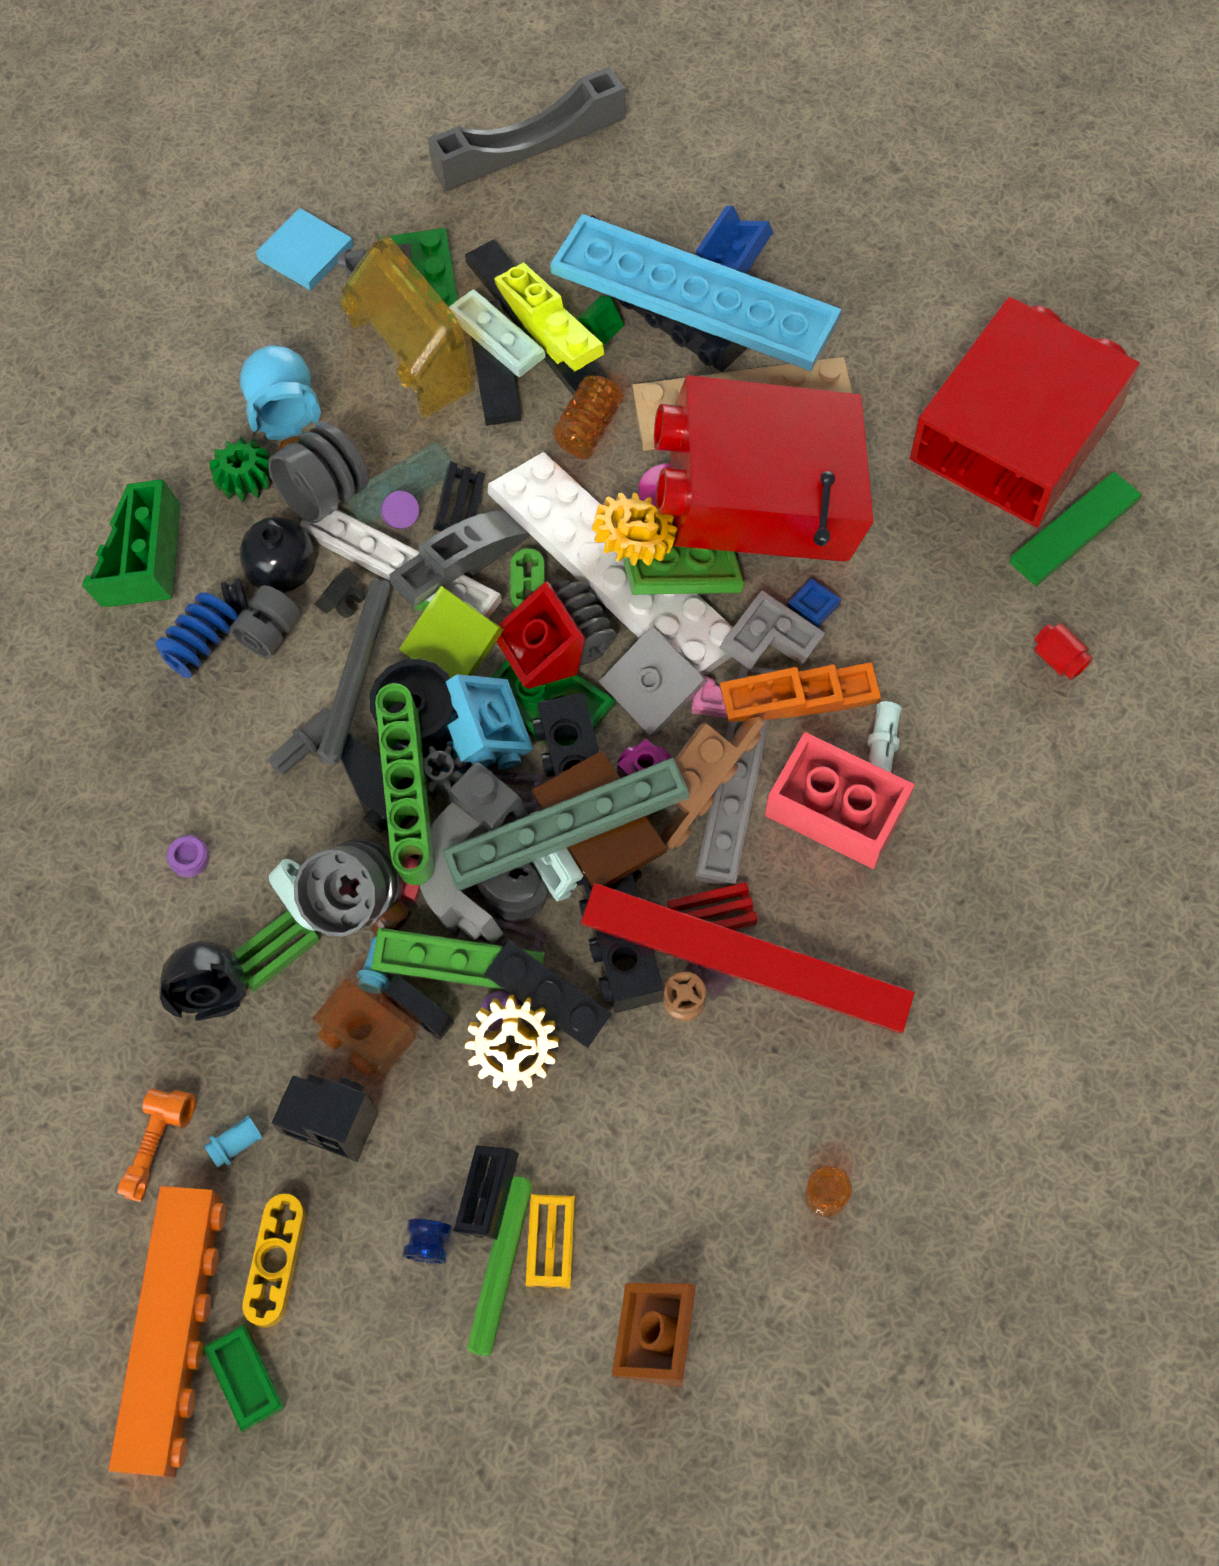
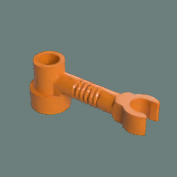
M154 1088L148 1090L143 1100V1112L151 1115L133 1164L128 1167L126 1174H124L119 1183L118 1194L125 1195V1198L138 1202L143 1200L150 1177L149 1169L164 1129L169 1124L185 1128L190 1123L196 1107V1097L194 1094L180 1090H174L172 1093Z

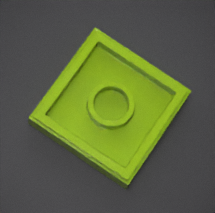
M440 586L399 650L411 659H423L436 663L449 674L450 679L457 674L473 676L504 629L449 589Z

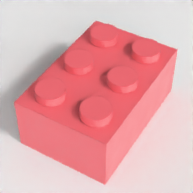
M804 732L767 797L765 816L874 870L909 804L915 784Z

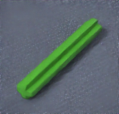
M513 1176L497 1240L493 1241L467 1345L468 1351L476 1355L490 1356L492 1354L532 1190L531 1181L524 1177Z

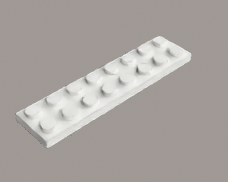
M545 452L488 484L487 494L578 581L588 582L590 586L589 591L638 638L651 626L656 627L703 676L731 658L730 655L719 647L733 627L698 594L632 595L623 559L620 562L617 561L616 552L605 553L603 551L605 543H596L594 540L597 532L592 531V525L600 503Z

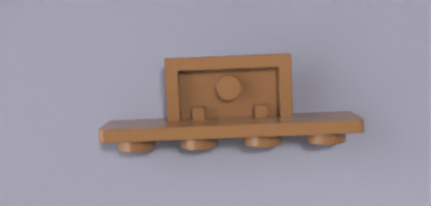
M760 717L746 719L730 741L726 740L707 723H702L674 759L689 791L690 798L675 804L680 809L659 836L667 850H671L674 847L678 848L687 840L692 831L689 828L690 824L697 815L702 816L712 806L715 800L712 794L720 783L725 784L734 776L738 769V765L735 763L742 753L749 752L761 738L759 730L765 723Z

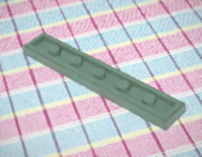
M670 758L441 851L457 891H461L689 799V791L674 758Z

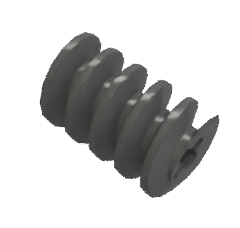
M563 580L551 585L585 637L579 665L597 660L606 652L617 636L614 630L608 629L610 626L608 618L601 617L603 609L601 606L595 605L597 601L595 595L588 593L590 590L588 582Z

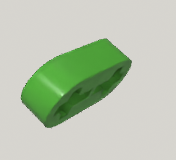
M521 549L511 559L510 598L513 611L523 602L525 589H531L533 593L545 582L544 559L540 552L535 549ZM526 562H532L531 577L524 576L523 568Z

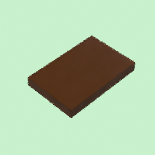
M601 750L534 788L532 796L541 810L616 781L620 777ZM646 816L567 847V850L591 887H593L594 883L609 887L667 853V847Z

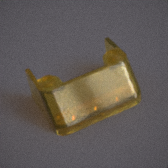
M388 235L373 242L342 286L343 295L339 297V300L348 315L349 323L353 330L370 321L397 355L399 367L396 368V373L406 388L411 386L416 392L420 414L425 419L472 392L463 331L453 312Z

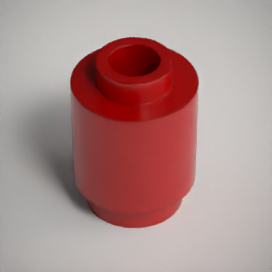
M1062 623L1055 627L1052 624H1048L1034 639L1037 643L1034 652L1061 677L1065 675L1070 680H1073L1093 661V657L1088 653L1089 648Z

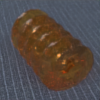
M594 375L587 376L580 382L579 388L573 394V399L567 404L566 410L560 416V421L556 423L553 429L555 440L567 453L580 459H588L592 455V448L598 445L599 437L605 433V426L609 425L612 421L611 415L618 411V404L623 402L624 396L617 384L607 378Z

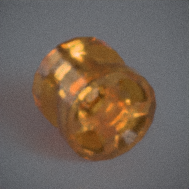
M830 1166L817 1169L811 1175L805 1188L807 1205L814 1213L823 1217L838 1215L845 1209L852 1194V1185L849 1177L842 1170Z

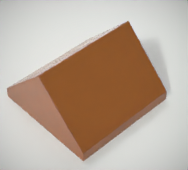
M690 1283L625 1284L612 1376L682 1388L696 1285Z

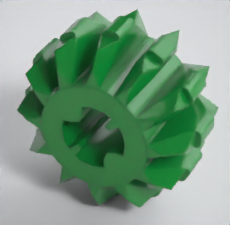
M240 437L236 444H231L226 440L224 450L214 449L215 459L209 461L210 471L213 475L212 480L218 490H222L228 499L237 494L238 498L243 502L247 493H251L258 498V488L269 489V479L271 477L268 470V460L270 454L265 448H261L255 439L246 443Z

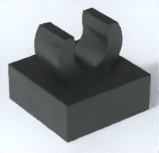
M345 568L334 577L314 605L325 613L336 608L340 616L349 618L354 614V611L347 606L346 598L350 597L355 602L361 603L366 597L360 589L351 588L358 577Z

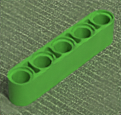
M391 683L379 690L375 701L391 860L404 882L410 885H421L431 879L435 869L419 716L410 691L401 684ZM396 703L406 704L400 712H388L390 707ZM400 740L410 741L408 747L404 750H392L396 742ZM406 777L414 779L413 784L409 788L404 790L396 789V785L401 779ZM408 816L419 817L418 822L412 828H400L404 818ZM412 855L423 856L421 864L416 868H404V863L408 857Z

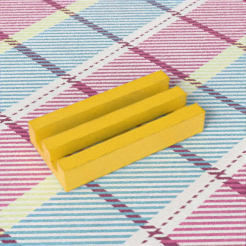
M531 1194L526 1287L544 1286V1288L562 1287L571 1289L575 1196ZM540 1205H548L544 1276H536ZM557 1205L565 1206L562 1277L554 1276Z

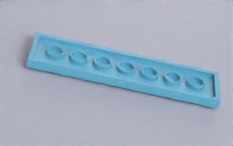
M581 214L550 263L551 274L811 372L841 317L842 309L585 214Z

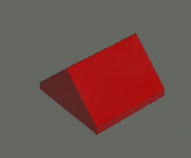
M545 581L498 624L504 630L496 642L522 685L527 689L577 675L585 641L584 635L550 583Z

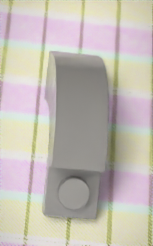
M452 802L431 826L435 869L431 879L421 884L420 889L429 907L452 935L460 927L473 940L476 941L481 936L489 944L493 945L502 936L503 932L491 915L464 894V889L457 891L441 851L486 832L478 821ZM419 855L418 858V866L421 864L423 860V856Z

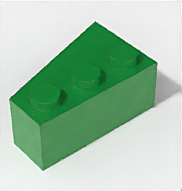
M163 479L129 483L122 494L109 523L112 527L105 545H99L95 554L99 558L91 576H85L82 587L101 607L173 598L181 503Z

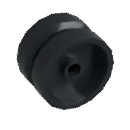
M406 659L388 666L376 678L369 694L370 712L377 727L376 695L385 685L391 683L401 684L410 691L418 711L423 758L430 754L429 747L431 746L436 751H445L447 742L452 741L448 725L459 718L452 706L451 695L446 681L450 679L449 674L436 663L423 659ZM396 703L390 707L388 712H400L406 704ZM400 740L394 744L392 749L395 751L404 750L408 747L410 741Z

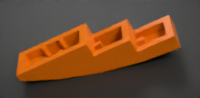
M872 662L836 669L835 664L800 672H798L797 667L720 683L728 722L745 721L755 717L769 720L813 715L880 703L881 700Z

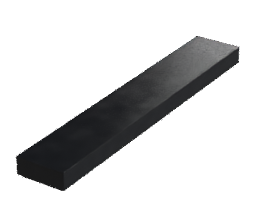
M494 239L466 253L465 260L467 265L496 300H500L501 307L516 326L538 344L516 316L495 283L494 278L516 265ZM545 352V362L577 401L608 385L606 375L594 361L574 371L564 361L557 364Z

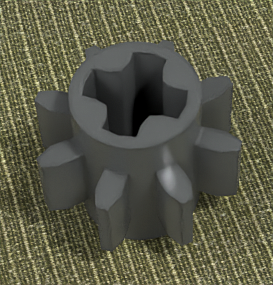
M431 746L429 747L430 754L426 759H423L426 784L430 782L429 792L433 797L438 791H447L449 794L451 787L463 776L457 770L463 769L466 764L461 762L459 757L453 760L451 746H448L445 751H436ZM444 766L448 767V773L441 772L438 777L435 776L434 770L441 771Z

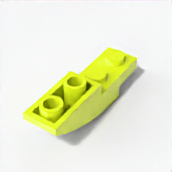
M524 262L494 278L497 287L516 316L557 364L564 361L572 370L576 371L604 355L602 342L563 308L561 296Z

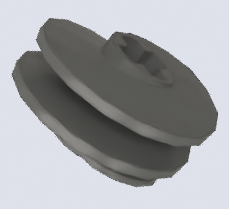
M532 862L478 883V890L484 900L491 905L495 915L507 921H523L534 917L543 909L549 893L548 887Z

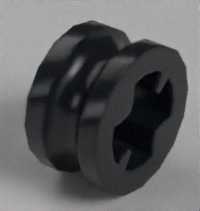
M236 578L233 584H227L226 581L221 582L225 603L235 611L237 609L249 610L241 579Z

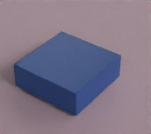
M811 577L788 601L787 607L819 628L838 608L841 598Z

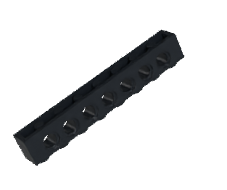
M583 692L537 703L539 717L532 719L537 742L545 740L547 753L541 754L546 777H556L599 752ZM562 738L576 739L569 746H562L557 743V740ZM632 873L614 883L616 885L614 890L639 898ZM584 875L580 881L576 882L577 886L582 885L585 899L578 901L582 917L592 890ZM593 929L595 937L588 939L593 962L602 963L605 976L598 978L603 1001H612L614 1013L662 1002L664 989L653 949ZM620 957H629L635 961L636 965L630 970L622 971L617 969L613 963Z

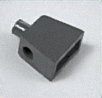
M478 762L474 763L449 790V805L452 802L478 821L485 832L504 826L502 823L508 814L512 818L506 824L528 816L521 798Z

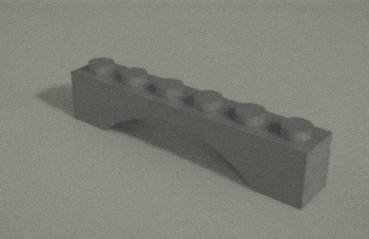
M607 67L579 78L571 89L553 105L521 123L492 130H472L458 126L427 138L432 169L447 191L625 119V88L612 69Z

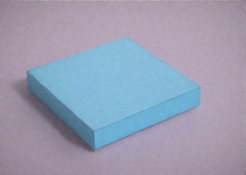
M299 208L256 251L259 261L311 291L338 263V255L342 254L346 249L351 250L354 244L352 238Z

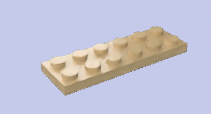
M844 357L818 360L812 372L793 364L701 375V377L853 393ZM685 378L632 384V394L643 451L655 449L653 435L657 409L660 404L675 405Z

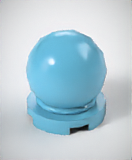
M268 345L253 351L244 361L240 372V388L247 402L246 414L251 430L253 432L256 430L264 432L266 438L270 440H282L302 435L301 428L309 425L311 422L316 425L321 415L316 393L312 390V377L307 364L301 355L287 347Z

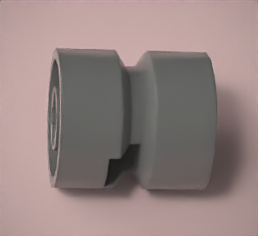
M265 585L261 586L248 604L250 611H242L229 630L243 647L267 659L271 658L282 643V634H288L302 614L298 606L289 597L275 588Z

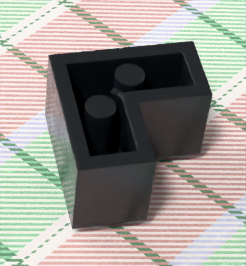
M308 1074L305 1080L293 1075L271 1124L280 1134L358 1162L378 1113L370 1101L371 1098L363 1092L364 1086L355 1081L340 1078L337 1083Z

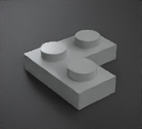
M761 590L725 637L719 648L750 670H752L769 645H772L803 666L825 635V632Z

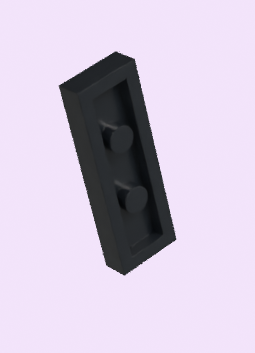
M509 940L506 941L483 974L524 1003L527 998H531L530 1008L536 1011L541 1007H545L544 1018L548 1021H555L559 1029L586 1048H589L612 1014Z

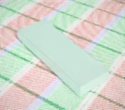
M474 289L447 308L449 318L517 377L520 378L545 358V350Z

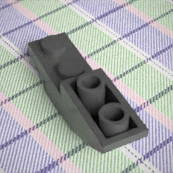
M495 510L470 517L421 543L417 556L389 574L390 584L415 608L434 595L440 586H447L467 571L474 576L528 539L530 534L505 510Z

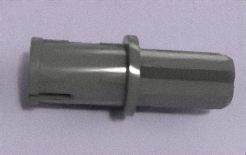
M323 707L300 730L295 728L292 731L293 736L269 757L270 764L277 772L282 775L286 774L309 752L314 754L317 751L316 746L322 741L330 711L327 708Z

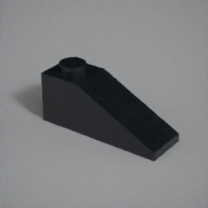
M348 733L340 760L365 813L363 818L375 831L382 833L384 830L388 831L381 757ZM407 777L403 778L397 783L396 789H407L414 781ZM414 816L404 818L400 828L403 829Z

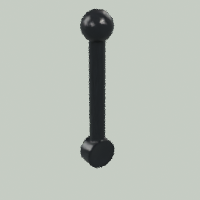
M825 471L820 476V482L823 485L819 529L813 536L814 542L819 546L826 545L831 537L827 530L830 488L835 482V475L830 471Z

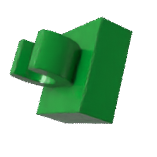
M604 295L599 296L576 319L602 342L603 346L624 326L611 297Z

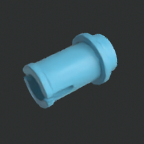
M376 937L371 939L363 970L357 972L356 978L359 980L358 987L369 993L379 994L389 979L387 978L388 972L371 970Z
M247 1115L243 1120L215 1138L211 1135L209 1137L211 1141L204 1145L217 1167L224 1163L229 1166L231 1158L258 1140L260 1141L263 1137Z

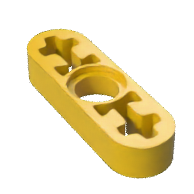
M290 1194L274 1196L264 1208L243 1298L242 1309L245 1317L254 1325L262 1328H269L278 1324L286 1313L306 1223V1210L303 1204ZM290 1204L289 1208L296 1214L294 1220L286 1221L283 1234L286 1237H292L291 1242L287 1243L279 1238L268 1239L270 1232L279 1235L281 1225L280 1221L274 1217L275 1212L283 1211L285 1205ZM273 1248H281L287 1254L286 1265L279 1272H267L263 1266L264 1256ZM259 1277L270 1282L282 1281L280 1289L271 1285L269 1299L276 1303L274 1311H266L264 1318H260V1312L254 1308L255 1301H262L264 1299L267 1288L264 1284H258Z

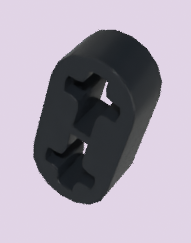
M396 974L380 990L382 995L391 1004L438 1040H441L454 1025V1021L444 1010Z

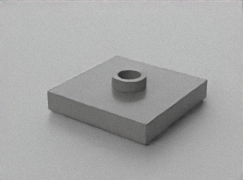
M651 626L599 681L648 735L652 737L708 682L654 626Z

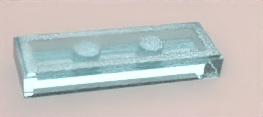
M434 442L369 480L367 488L360 493L354 494L352 499L346 501V504L359 521L369 525L381 517L380 507L386 496L395 491H405L414 497L418 496L444 480L447 466L451 460L437 442Z

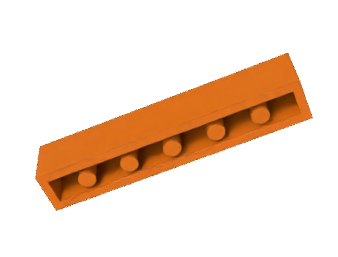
M160 1186L108 1471L175 1478L177 1467L181 1468L184 1465L188 1445L187 1438H182L185 1418H191L196 1398L195 1390L190 1389L193 1370L200 1368L203 1358V1342L198 1341L201 1322H207L211 1310V1296L206 1294L209 1276L216 1274L219 1261L218 1249L214 1248L216 1231H222L226 1219V1205L221 1203L222 1198L213 1190Z

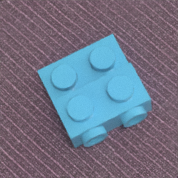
M457 674L446 681L451 695L452 706L459 717L450 723L448 728L453 739V747L461 762H471L472 765L478 762L485 768L497 763L499 770H507L520 764V758L534 750L508 679Z

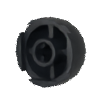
M282 517L265 518L253 524L243 536L239 548L241 566L245 576L255 587L260 588L266 585L276 590H283V592L292 591L304 584L313 574L316 559L315 547L304 528L296 522Z
M207 941L189 943L176 949L163 965L159 984L160 1001L163 1008L173 1016L182 1018V1012L198 1013L195 1015L196 1021L225 1016L234 1012L240 1006L239 999L242 996L244 998L246 996V978L243 967L235 953L226 946Z

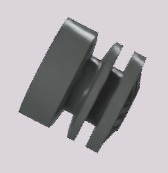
M326 422L317 424L310 429V432L299 437L298 444L293 442L269 457L268 460L270 477L284 502L303 520L313 524L320 522L338 508L339 502L349 501L353 498L354 494L367 488L369 482L367 468L354 444L341 430Z
M354 838L311 855L299 867L294 881V900L301 917L314 930L327 936L344 937L376 922L389 908L399 902L403 891V880L393 866L390 851L384 845L371 839ZM359 880L360 885L358 886L355 883V881Z

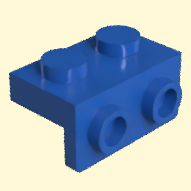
M726 206L697 248L696 255L746 274L773 234L769 221H740L734 206Z

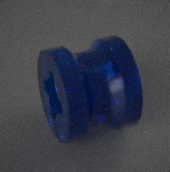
M409 1219L407 1230L410 1233L409 1243L403 1247L402 1257L417 1262L445 1264L447 1252L444 1250L445 1240L451 1236L452 1226L435 1220Z

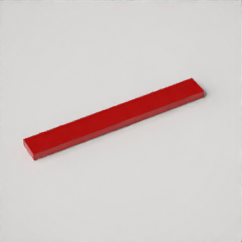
M594 883L580 925L896 1033L904 1032L915 994L913 991L597 883Z

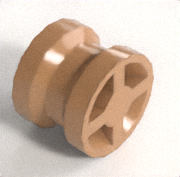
M691 972L673 974L664 986V1006L666 1012L672 1018L679 1021L693 1020L702 1013L706 998V988L703 981ZM687 1001H691V1002H692V1004H691V1003H686V1004L683 1003V1004L681 1005L682 1002H687Z

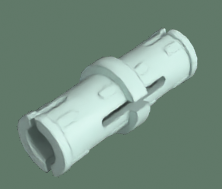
M884 701L876 705L874 730L868 736L867 742L870 748L868 762L891 773L894 752L899 749L900 744L897 732L902 707L897 703Z

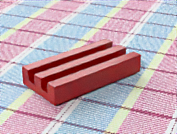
M747 882L667 901L668 908L681 911L741 897L740 900L686 912L685 914L699 919H706L744 909L745 915L711 922L731 930L756 925L758 921L756 912L753 909L752 898L748 893Z

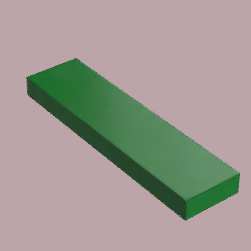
M1115 471L1112 472L1011 556L1009 563L1037 587L1138 503L1142 494Z

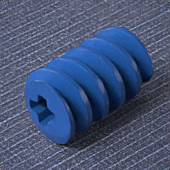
M200 592L194 598L195 604H189L185 608V615H179L175 619L176 626L167 628L165 631L166 637H160L155 642L156 648L164 661L185 678L193 676L187 668L188 663L197 668L202 665V662L196 655L198 652L207 657L212 654L206 644L207 641L215 645L221 643V639L216 634V631L218 630L224 634L230 633V627L225 620L228 619L234 622L238 617L236 611L227 603L208 593Z

